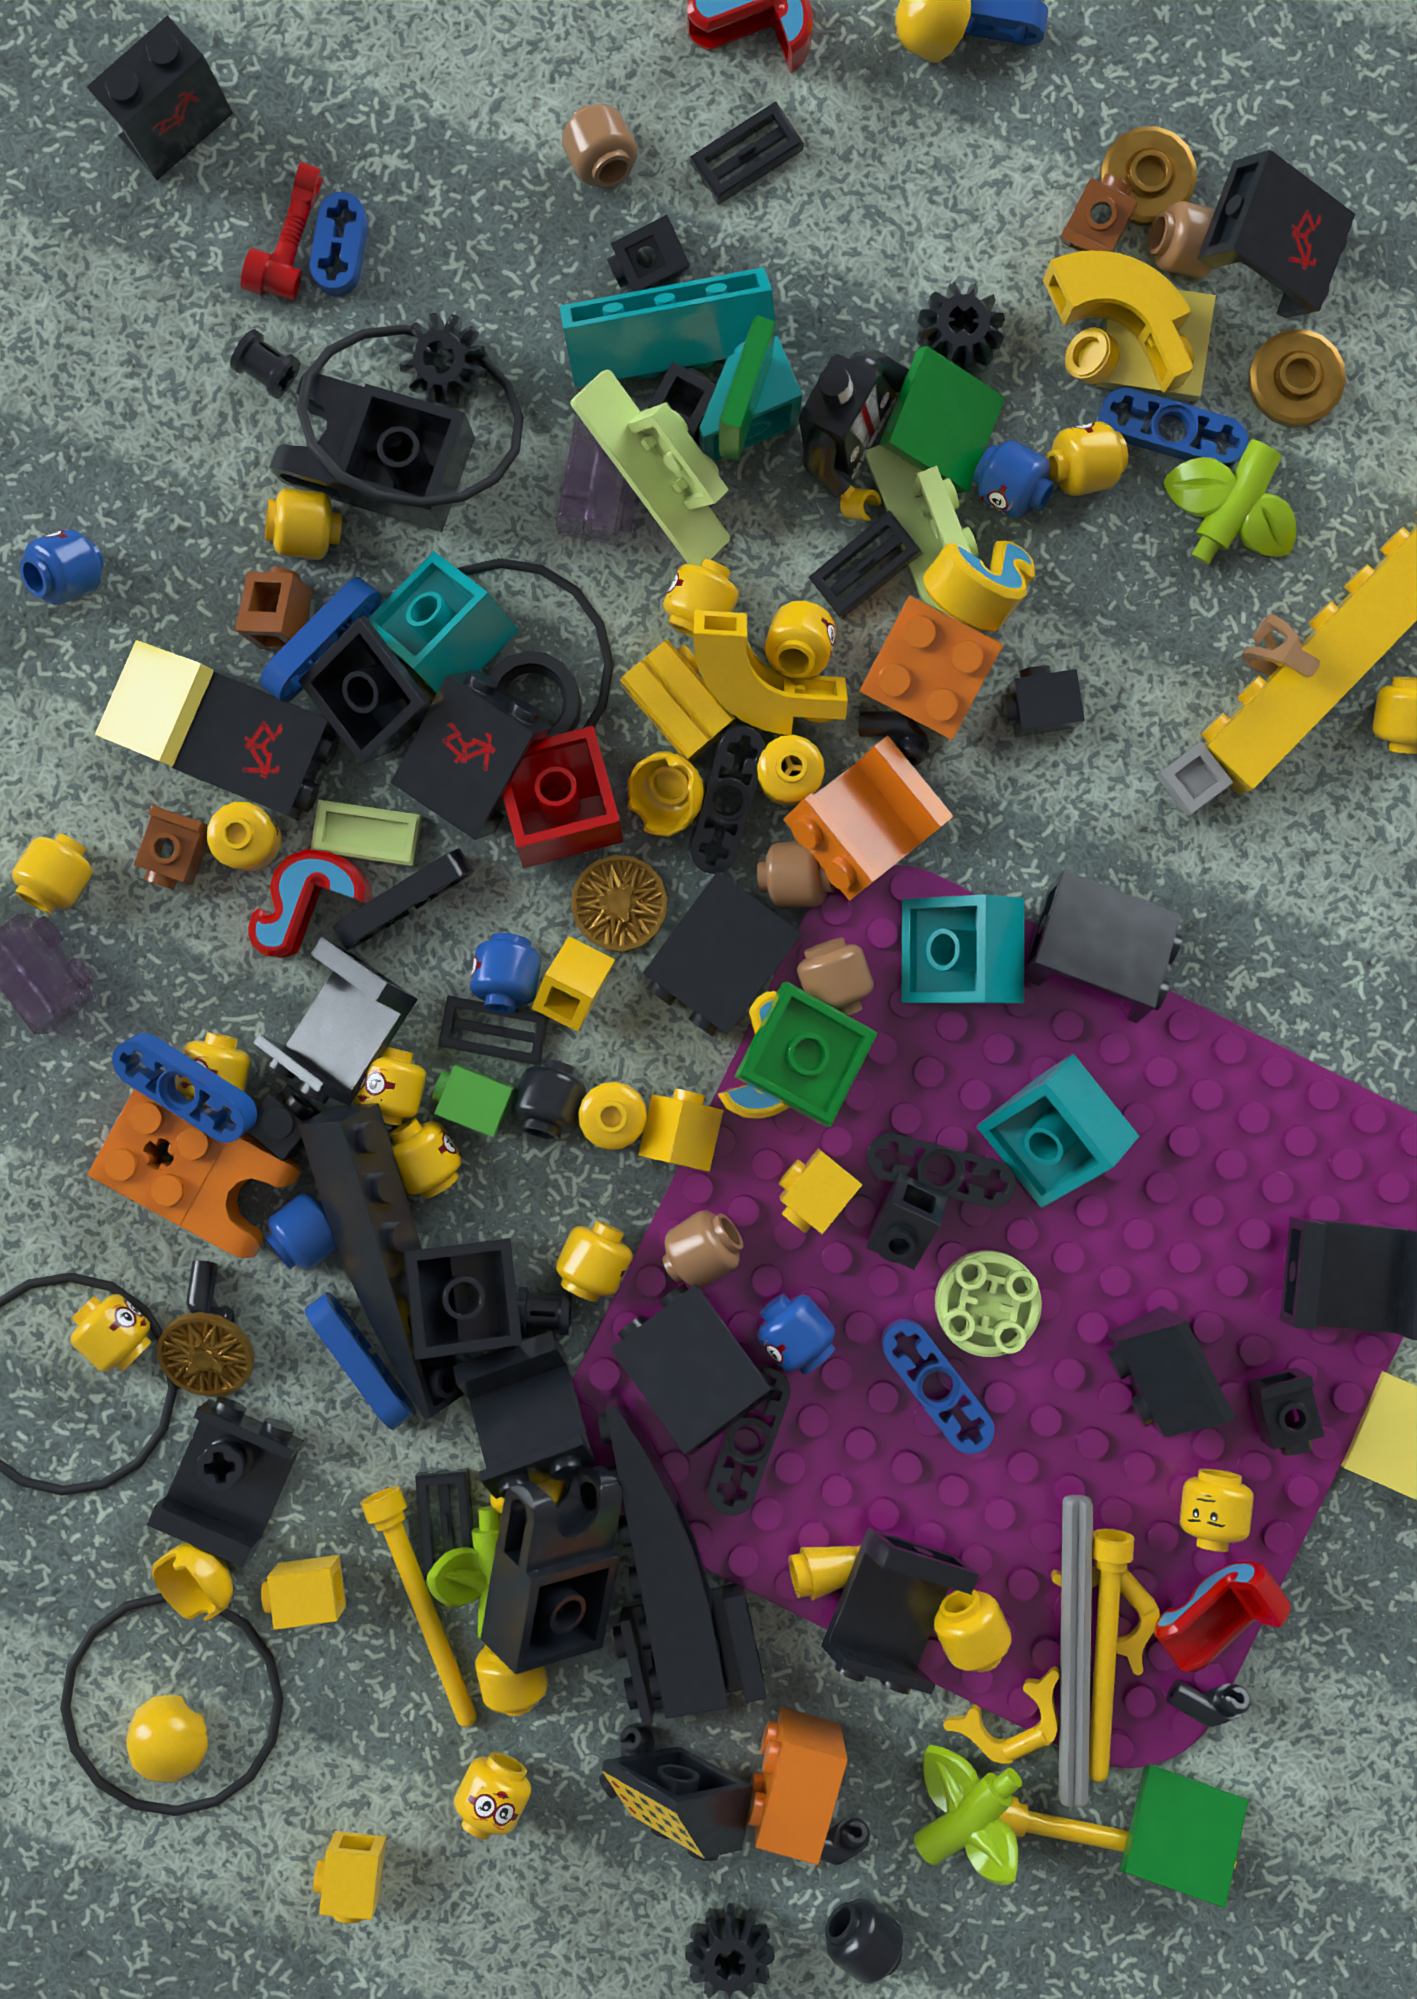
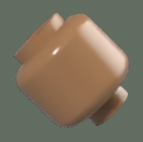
M607 104L584 106L574 113L562 133L563 149L582 182L590 186L609 188L618 185L629 176L637 158L638 147L622 115L616 108Z
M1179 201L1170 205L1166 211L1160 212L1155 217L1149 231L1148 250L1153 255L1157 267L1165 272L1191 278L1204 277L1212 270L1197 258L1215 208Z
M784 841L773 844L768 850L766 861L759 862L757 866V880L761 893L768 892L771 901L779 909L819 906L826 900L827 894L834 892L836 888L829 881L825 870L815 857L797 841Z
M841 937L805 950L806 959L797 968L803 990L847 1016L861 1011L863 1007L860 1000L866 998L874 988V982L862 949L855 944H846L844 938Z
M703 1210L696 1212L667 1232L664 1241L666 1255L663 1256L662 1260L666 1271L673 1280L678 1283L685 1281L690 1286L696 1284L702 1289L715 1283L738 1267L740 1260L739 1251L743 1249V1241L737 1228L726 1215L722 1213L715 1215L710 1211Z

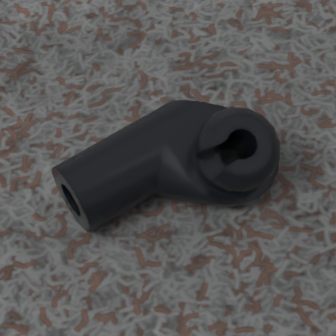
M860 711L858 731L860 737H886L888 735L912 766L921 764L925 760L926 752L930 746L928 736L913 719L898 711Z

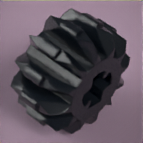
M953 282L948 286L946 297L936 291L930 295L928 301L930 309L921 310L917 322L923 329L918 332L916 340L918 345L930 346L931 349L954 364L960 362L961 368L972 374L975 368V361L983 366L989 365L993 359L991 349H999L1001 347L1004 335L998 329L1003 326L1005 316L1004 313L991 311L996 302L994 294L988 295L982 300L976 297L978 294L976 282L969 286L967 294H961L960 288ZM964 324L970 327L969 333L964 329L960 330L957 334L952 331L953 325L957 328L962 327Z
M432 313L428 319L429 332L422 325L415 322L410 328L412 333L418 338L416 344L409 341L401 342L400 348L407 353L413 354V359L400 363V371L407 374L417 373L410 381L409 388L415 393L427 388V402L437 404L442 394H444L449 405H458V387L467 395L474 396L477 390L469 380L471 375L478 378L487 377V370L474 365V360L488 356V349L480 345L471 346L478 338L479 331L473 326L461 331V317L451 314L444 326L441 316L437 313ZM441 348L454 354L453 364L446 363L450 367L446 372L434 366L435 355L442 357L438 352Z
M729 1902L725 1908V1917L720 1918L709 1907L708 1911L705 1912L706 1924L694 1922L690 1928L692 1942L685 1946V1959L688 1963L692 1964L690 1967V1978L693 1984L705 1982L704 1993L708 1999L719 1990L724 1991L725 1999H734L735 1991L739 1990L751 1999L755 1994L754 1982L767 1984L770 1977L767 1965L772 1964L775 1959L774 1946L767 1943L770 1939V1930L766 1923L755 1925V1912L751 1908L745 1911L740 1918H737L735 1916V1907Z

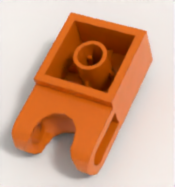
M134 1088L87 1176L236 1257L254 1258L263 1243V1235L259 1228L251 1224L240 1213L237 1202L240 1188L251 1178L266 1182L274 1187H287L297 1182L303 1169L300 1162L294 1158L281 1160L247 1132L233 1142H219ZM169 1142L168 1152L174 1158L172 1161L164 1162L161 1159L159 1148L160 1144Z

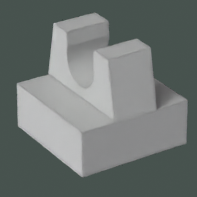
M1202 741L1156 774L1166 792L1179 805L1186 816L1193 814L1234 783Z

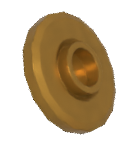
M1158 126L1137 127L1120 135L1107 150L1100 169V182L1105 174H1110L1133 186L1129 196L1138 200L1130 222L1139 226L1152 225L1155 217L1160 212L1166 211L1170 205L1176 202H1189L1197 182L1196 161L1189 146L1174 132Z
M1306 329L1285 330L1268 338L1253 356L1248 371L1249 393L1257 409L1271 421L1288 427L1309 426L1325 418L1340 401L1346 384L1345 364L1337 348L1323 335Z
M611 855L594 861L581 872L572 890L571 910L576 926L590 942L605 950L628 951L643 946L658 933L666 918L668 898L662 879L649 864L633 856Z
M197 1312L183 1314L167 1324L157 1341L156 1357L162 1371L175 1385L192 1394L215 1397L229 1395L244 1386L254 1369L255 1352L249 1337L236 1324L220 1315Z

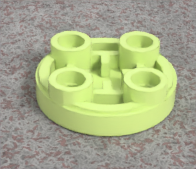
M980 1250L958 1258L945 1270L936 1289L935 1311L941 1328L955 1345L977 1356L997 1357L1020 1351L1034 1333L1041 1315L1042 1301L1036 1278L1017 1259L999 1251Z

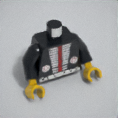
M874 349L855 352L850 358L834 354L825 369L820 373L818 382L799 416L804 448L802 457L804 468L834 498L841 497L840 510L843 516L849 519L870 521L871 518L864 511V502L868 505L880 506L881 497L876 490L854 488L851 483L865 458L866 451L872 446L897 401V393L901 391L909 371L908 368Z

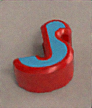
M688 0L687 30L691 40L699 47L709 51L773 26L789 72H794L804 64L811 47L813 12L809 0Z
M306 849L287 856L274 870L270 884L272 901L275 908L274 913L256 909L251 915L248 925V936L251 944L259 953L269 957L285 958L299 953L322 888L365 903L371 901L372 887L364 872L354 863L331 852Z
M1253 1561L1233 1562L1217 1569L1204 1578L1193 1590L1189 1600L1183 1606L1168 1608L1157 1620L1154 1633L1180 1671L1197 1672L1206 1668L1256 1620L1262 1625L1281 1628L1289 1618L1291 1603L1262 1563Z

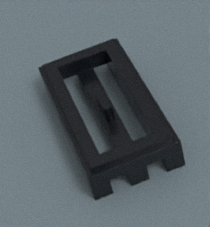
M775 101L691 155L690 164L700 174L701 181L706 188H709L717 205H720L803 151L804 142L777 101ZM771 122H776L778 126L776 129L756 142H752L744 147L736 155L711 170L708 163ZM782 139H787V142L780 145L779 147H777L764 157L760 158L747 168L743 169L730 179L726 180L722 184L719 182V180H721L728 174L732 173L748 161L752 160L765 150L769 149Z
M889 510L808 578L836 614L843 619L923 554V552ZM891 528L894 532L891 538L831 587L827 585L825 581L886 530ZM901 544L905 546L906 549L846 599L841 602L837 598Z
M447 995L438 1042L439 1047L541 1065L549 1017L539 1012L518 1008L512 1014L495 1013L484 1007L485 1002ZM456 1008L536 1022V1030L534 1033L455 1018ZM456 1028L533 1043L532 1051L529 1053L451 1038L452 1029Z
M469 1468L458 1469L457 1471L440 1470L435 1473L418 1472L415 1475L424 1580H427V1574L435 1564L429 1486L438 1485L444 1554L455 1549L449 1484L457 1483L462 1547L474 1549L472 1539L474 1524Z

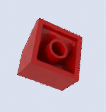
M594 726L533 741L503 794L523 869L623 843L620 819Z

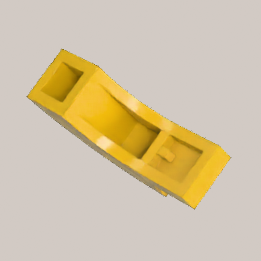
M1090 250L1074 252L1050 261L1043 282L1064 326L1086 318H1104L1117 322L1127 328L1139 341L1163 394L1184 384L1194 369V353L1188 338L1184 334L1179 335L1177 331L1181 329L1191 310L1177 288L1165 276L1138 259L1109 251Z
M694 610V652L699 672L711 694L731 714L756 728L784 735H792L793 717H804L806 720L816 723H824L832 719L846 720L848 697L845 677L816 675L808 679L785 676L762 662L752 650L747 638V613Z

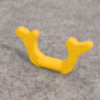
M1095 1566L1092 1567V1588L1099 1584L1100 1570ZM1127 1569L1121 1572L1120 1593L1138 1612L1139 1622L1130 1633L1117 1637L1116 1653L1127 1656L1133 1673L1141 1675L1143 1673V1650L1154 1633L1155 1624L1160 1618V1611L1154 1598ZM1053 1570L1051 1572L1052 1580L1061 1587L1062 1571Z
M1054 1666L1041 1679L1028 1678L1024 1682V1692L1036 1702L1041 1712V1720L1036 1726L1008 1739L995 1738L989 1734L983 1724L980 1706L973 1704L966 1715L947 1717L943 1724L944 1729L967 1736L990 1760L1001 1764L1012 1763L1014 1760L1037 1749L1049 1746L1054 1741L1059 1727L1053 1693L1054 1686L1060 1676V1669Z

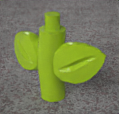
M1252 439L1248 443L1234 474L1222 462L1215 458L1207 457L1186 461L1167 474L1163 482L1168 495L1174 503L1190 515L1205 518L1195 532L1201 539L1191 554L1193 558L1209 565L1217 550L1226 551L1237 535H1239L1248 549L1258 554L1271 557H1282L1290 554L1296 539L1294 513L1286 500L1277 495L1265 493L1282 459V455L1263 442Z
M492 1506L478 1509L479 1527L472 1530L474 1549L461 1547L446 1552L427 1574V1585L431 1594L446 1606L458 1608L472 1604L479 1599L478 1638L481 1637L500 1527V1513L494 1510Z
M930 1744L923 1754L924 1784L932 1801L945 1814L914 1834V1843L919 1854L926 1862L937 1866L965 1848L971 1864L982 1878L996 1885L1007 1886L1014 1883L1018 1867L1017 1839L1013 1830L999 1817L1013 1804L1012 1794L1022 1786L1020 1776L1014 1769L1007 1768L999 1776L990 1772L979 1781L976 1770L961 1755L943 1747Z

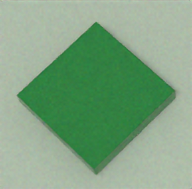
M758 315L756 319L753 318L719 419V451L721 456L739 461L773 359L776 321Z
M930 347L918 348L879 445L921 471L937 466L942 480L949 478L957 493L969 492L976 467L984 454L1006 397Z
M783 982L734 1077L820 1125L831 1127L878 1032L791 983Z
M1148 1764L1143 1769L1119 1871L1225 1908L1249 1800Z

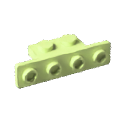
M610 370L599 373L571 400L572 408L686 562L700 566L704 558L711 560L730 541L729 533L708 506L716 503L729 490L719 477V470L710 457L702 453L689 435L684 419L672 410L667 402L640 412Z
M881 445L868 449L865 454V460L886 512L889 510L892 512L923 552V554L908 565L920 599L943 611L927 594L923 575L946 544L955 543L975 557L979 556L977 543L969 527L961 528L955 510L959 508L955 487L949 478L942 480L937 466L921 471ZM903 544L900 545L903 552L906 548Z

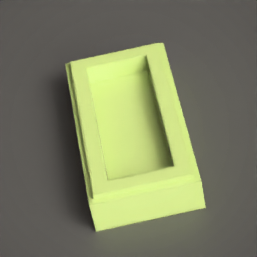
M318 800L311 850L331 852L343 857L415 867L423 816Z

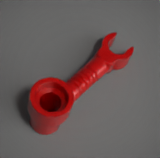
M300 162L294 180L287 217L285 218L286 222L283 224L281 236L279 237L280 241L277 243L275 252L270 254L255 248H251L248 251L241 273V289L261 296L268 292L292 301L296 299L302 280V270L294 268L293 263L310 210L314 207L323 182V178L319 177L320 168Z

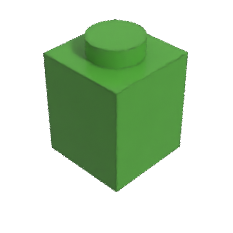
M457 1064L453 1066L451 1073L443 1070L436 1083L432 1099L439 1103L434 1114L488 1136L495 1137L500 1132L517 1087L464 1065Z

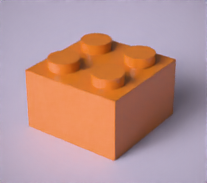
M910 594L859 692L953 740L999 655L1003 643L977 629H973Z
M781 1707L777 1722L768 1721L764 1730L760 1753L764 1754L763 1773L754 1771L750 1780L753 1790L747 1825L754 1826L755 1848L819 1865L848 1760L841 1723Z

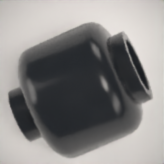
M547 1059L544 1061L543 1067H529L522 1073L512 1105L514 1117L521 1122L520 1130L538 1138L559 1140L561 1134L570 1133L576 1128L579 1121V1108L582 1099L586 1096L587 1089L584 1083L573 1075L574 1067L561 1061Z
M862 1898L840 1904L829 1916L825 1927L826 1948L828 1956L837 1966L857 1981L866 1984L881 1981L896 1971L902 1959L903 1934L901 1926L894 1918L870 1900Z

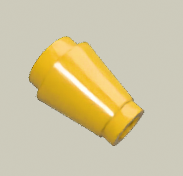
M861 1545L855 1547H801L800 1553L789 1555L790 1576L796 1596L798 1598L809 1596L813 1601L845 1587Z

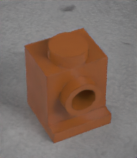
M1105 174L1101 182L1090 177L1067 226L1060 236L1061 243L1079 252L1090 250L1114 252L1137 208L1138 200L1129 196L1133 186L1110 174ZM1098 205H1107L1112 211L1111 218L1103 224L1095 223L1091 218L1092 210Z
M272 567L269 569V572L247 571L235 631L259 649L280 651L306 624L313 590L300 579V575L297 572L287 568Z
M151 805L148 814L151 817L134 865L146 869L144 880L172 890L175 889L177 881L193 885L208 844V825ZM165 840H172L175 846L174 853L169 858L164 859L160 854Z

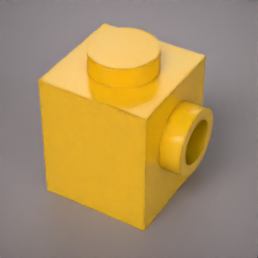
M568 936L547 970L531 1009L579 1032L604 987L615 959Z
M674 1089L673 1098L652 1094L638 1156L710 1172L724 1110L703 1105L705 1095L691 1091Z
M818 1148L806 1164L797 1159L778 1184L784 1188L779 1198L787 1205L781 1214L804 1233H807L811 1227H814L823 1234L862 1184Z
M340 1554L277 1563L268 1574L267 1581H263L261 1588L263 1610L266 1614L271 1613L273 1630L335 1622L339 1619L346 1608Z
M341 1831L334 1832L326 1849L325 1859H318L314 1874L313 1893L321 1894L319 1915L333 1916L336 1921L348 1924L358 1923L364 1919L372 1920L380 1900L387 1836Z

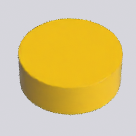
M1096 327L1087 328L1079 332L1071 340L1065 353L1067 371L1080 382L1088 385L1100 383L1108 378L1119 360L1117 341L1104 330Z

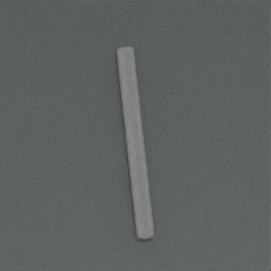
M1067 1495L1063 1499L1058 1795L1062 1805L1081 1808L1088 1803L1093 1504L1088 1496Z

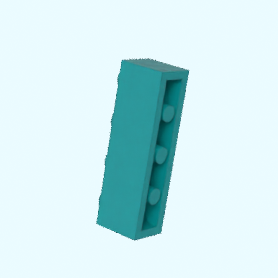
M764 267L559 306L574 387L587 386L599 373L605 370H610L617 379L632 376L653 378L668 370L672 362L682 367L687 366L693 369L705 368L717 360L727 359L728 356L734 354V349L746 341L753 318L756 319L757 315L776 321L772 288ZM775 325V336H777V328H776V325Z

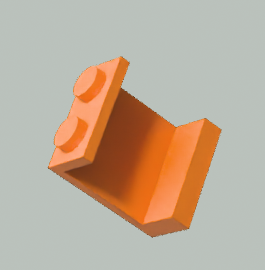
M887 735L875 744L857 763L816 794L813 795L811 793L805 797L783 820L792 830L796 841L807 848L825 870L829 881L836 888L840 889L850 901L954 816Z

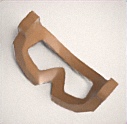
M1269 614L1266 618L1264 617L1252 636L1257 644L1264 639L1266 648L1246 646L1241 656L1242 660L1250 668L1267 676H1270L1278 668L1275 663L1283 664L1306 678L1313 676L1320 666V661L1302 649L1299 636L1290 625L1274 614ZM1272 630L1286 637V641L1278 647Z

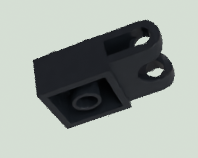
M322 374L316 375L312 381L307 410L311 414L327 421L326 430L317 443L342 471L377 490L418 498L457 492L475 440L464 412L373 385L365 384L363 387ZM303 375L296 390L298 395H300ZM281 444L276 448L269 466L272 473L288 486L300 490L323 492L330 499L441 533L452 504L416 508L374 500L337 480L308 446Z
M598 1465L583 1469L581 1473L572 1477L566 1495L557 1505L533 1481L514 1485L506 1492L480 1639L515 1675L603 1648L620 1555L613 1549L622 1506L621 1485L615 1476L604 1466Z

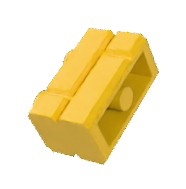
M667 639L650 652L645 659L623 675L620 683L626 693L673 748L691 763L714 744L727 727L734 725L736 718L716 700L702 678L697 674L699 669L695 655L684 644L676 649Z

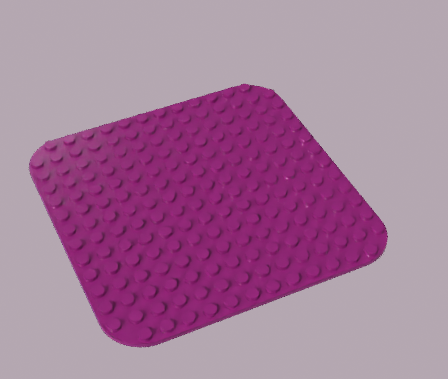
M894 865L852 900L849 901L840 889L835 888L834 892L827 894L826 900L821 905L810 907L797 929L802 933L780 963L766 991L778 992L783 982H789L803 990L797 968L806 959L804 951L815 945L843 937L846 944H855L862 949L874 982V988L866 998L860 1000L863 1009L849 1015V1017L878 1032L846 1098L831 1127H824L791 1108L774 1116L759 1119L745 1118L726 1109L718 1093L747 1085L735 1078L734 1075L755 1037L752 1023H750L709 1107L724 1110L710 1172L679 1165L622 1283L615 1293L573 1377L576 1394L596 1463L585 1466L583 1469L600 1465L609 1470V1464L616 1463L612 1444H603L599 1427V1413L606 1412L605 1407L609 1395L620 1393L650 1439L677 1491L695 1535L704 1568L735 1584L743 1583L744 1588L826 1630L829 1627L844 1587L813 1601L809 1596L798 1598L793 1588L788 1558L789 1555L800 1553L801 1547L860 1546L869 1527L958 1556L979 1574L974 1589L990 1594L998 1602L1011 1631V1645L1008 1652L1001 1659V1662L992 1670L986 1672L965 1671L956 1668L949 1661L933 1627L918 1667L936 1685L1027 1730L1036 1726L1041 1720V1712L1036 1702L1024 1692L1023 1685L1025 1680L1028 1678L1041 1679L1054 1666L1060 1669L1061 1587L1053 1582L1051 1572L1053 1570L1062 1571L1063 1499L1065 1496L1084 1495L1090 1497L1093 1504V1531L1097 1529H1116L1128 1532L1134 1536L1133 1561L1127 1563V1569L1154 1598L1160 1611V1617L1168 1608L1183 1606L1189 1600L1193 1590L1204 1578L1217 1569L1233 1562L1253 1561L1262 1563L1278 1586L1281 1587L1342 1464L1382 1371L1387 1372L1404 1336L1397 1333L1320 1325L1316 1326V1330L1294 1328L1280 1321L1290 1217L1417 1230V1115L1168 990L1158 1011L1152 1010L1138 1023L1127 1020L1132 1003L1053 973L1040 986L1024 981V1003L1021 1004L901 1003L902 899L977 894L927 870L911 866ZM1025 918L1024 965L1037 924ZM1074 1054L1139 1135V1138L1113 1168L1043 1208H1040L1016 1176V1190L1013 1197L1005 1205L997 1208H988L947 1197L941 1226L915 1270L899 1263L887 1261L878 1253L866 1248L874 1218L894 1182L877 1177L866 1164V1147L869 1141L880 1133L893 1132L991 1158L1005 1164L976 1126L1037 1076ZM889 1141L886 1149H877L875 1157L883 1161L882 1170L890 1171L893 1163H899L911 1167L906 1176L912 1179L916 1178L915 1165L923 1148L914 1147V1158L897 1152V1143ZM818 1148L862 1184L823 1234L814 1227H811L807 1233H804L781 1214L787 1205L779 1198L784 1188L778 1184L797 1159L806 1164ZM942 1154L930 1158L925 1167L928 1180L936 1185L949 1182L955 1172V1166L951 1158ZM965 1160L964 1180L957 1191L965 1193L966 1182L977 1184L984 1188V1197L990 1198L993 1190L1002 1191L1004 1182L997 1178L996 1173L998 1169H991L988 1176H980L969 1172L974 1162ZM703 1210L710 1211L715 1215L719 1213L726 1215L735 1225L742 1238L743 1249L739 1251L740 1260L738 1267L704 1289L710 1296L707 1298L755 1366L759 1364H772L779 1367L759 1343L757 1331L765 1321L760 1315L762 1309L783 1293L789 1300L803 1294L811 1297L835 1328V1337L831 1342L835 1350L821 1365L805 1375H802L799 1370L784 1372L790 1385V1398L762 1480L751 1507L744 1513L734 1516L725 1515L716 1510L708 1494L709 1479L726 1430L693 1455H684L610 1349L621 1341L618 1332L627 1324L640 1316H644L646 1320H649L663 1309L660 1301L680 1285L685 1284L688 1289L692 1287L685 1281L681 1283L676 1282L666 1271L662 1260L663 1256L666 1255L664 1241L670 1229L696 1212ZM980 1250L999 1251L1017 1259L1036 1278L1042 1301L1041 1315L1034 1333L1020 1351L997 1357L977 1356L959 1348L945 1334L936 1315L935 1294L943 1273L958 1258ZM1160 1306L1182 1317L1187 1321L1236 1419L1227 1424L1169 1437L1162 1436L1153 1428L1152 1424L1144 1427L1129 1400L1136 1396V1393L1128 1377L1120 1380L1106 1355V1351L1113 1348L1106 1333ZM905 1318L919 1323L989 1414L994 1423L995 1431L992 1442L985 1450L976 1454H966L958 1451L887 1360L882 1351L881 1336L884 1329L891 1322ZM901 1331L894 1336L897 1346L892 1352L896 1355L904 1351L916 1366V1368L907 1371L910 1377L914 1375L922 1364L936 1359L934 1353H930L924 1361L913 1344L919 1338L916 1333L908 1337ZM1298 1368L1312 1376L1314 1383L1312 1389L1325 1437L1311 1440L1313 1449L1297 1455H1282L1280 1448L1273 1450L1261 1440L1246 1380ZM940 1371L930 1373L923 1381V1393L932 1400L945 1398L952 1389L950 1376ZM767 1376L772 1382V1384L775 1386L774 1378L771 1376ZM777 1389L772 1395L778 1397L781 1391ZM962 1395L953 1408L940 1412L939 1416L943 1419L951 1411L961 1426V1431L956 1436L960 1438L962 1435L967 1434L973 1440L980 1435L977 1425L982 1419L979 1417L971 1421L965 1415L958 1404L967 1401L968 1398ZM766 1399L755 1408V1411L751 1410L749 1413L760 1415L770 1423L774 1415H764ZM1291 1409L1287 1412L1285 1416L1286 1424L1299 1421L1296 1409ZM754 1425L742 1426L734 1435L736 1447L745 1453L758 1451L765 1439L761 1429ZM727 1456L725 1463H734L735 1469L729 1483L720 1482L718 1487L724 1490V1499L732 1501L736 1494L745 1495L746 1493L740 1487V1477L744 1466L751 1472H754L756 1465H743ZM1199 1469H1217L1239 1474L1242 1476L1241 1483L1253 1492L1254 1500L1250 1534L1244 1541L1230 1543L1229 1551L1227 1552L1211 1551L1196 1546L1197 1537L1188 1534L1180 1526L1183 1486L1189 1478L1198 1476ZM622 1498L620 1515H625L626 1513ZM1092 1558V1567H1093V1566H1095V1559ZM1099 1584L1092 1588L1090 1721ZM949 1588L946 1597L957 1590ZM1121 1593L1117 1637L1130 1633L1139 1622L1138 1612ZM1257 1620L1253 1622L1206 1668L1197 1672L1180 1671L1155 1636V1633L1152 1634L1144 1647L1142 1654L1143 1673L1141 1675L1133 1673L1127 1656L1116 1653L1109 1767L1138 1768L1146 1767L1148 1764H1158L1177 1756L1192 1746L1209 1727L1204 1726L1168 1704L1166 1697L1169 1688L1177 1679L1200 1692L1223 1684H1233L1262 1624ZM1060 1676L1054 1686L1053 1693L1058 1720L1060 1717ZM1059 1727L1052 1742L1059 1746Z

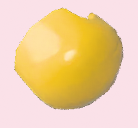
M899 0L895 14V27L900 43L914 55L932 63L940 62L953 52L962 39L971 15V0Z
M670 751L656 752L639 761L628 778V808L640 816L644 822L643 830L649 834L670 837L691 825L702 808L705 795L703 780L698 770L680 754H674Z
M185 1542L177 1545L153 1563L152 1577L157 1589L168 1604L185 1619L192 1620L201 1614L208 1613L203 1619L209 1621L225 1610L232 1599V1576L225 1559Z
M178 1695L154 1696L136 1709L128 1726L126 1743L132 1767L149 1781L177 1783L197 1770L208 1750L207 1726L203 1715L191 1710L185 1704L183 1697Z

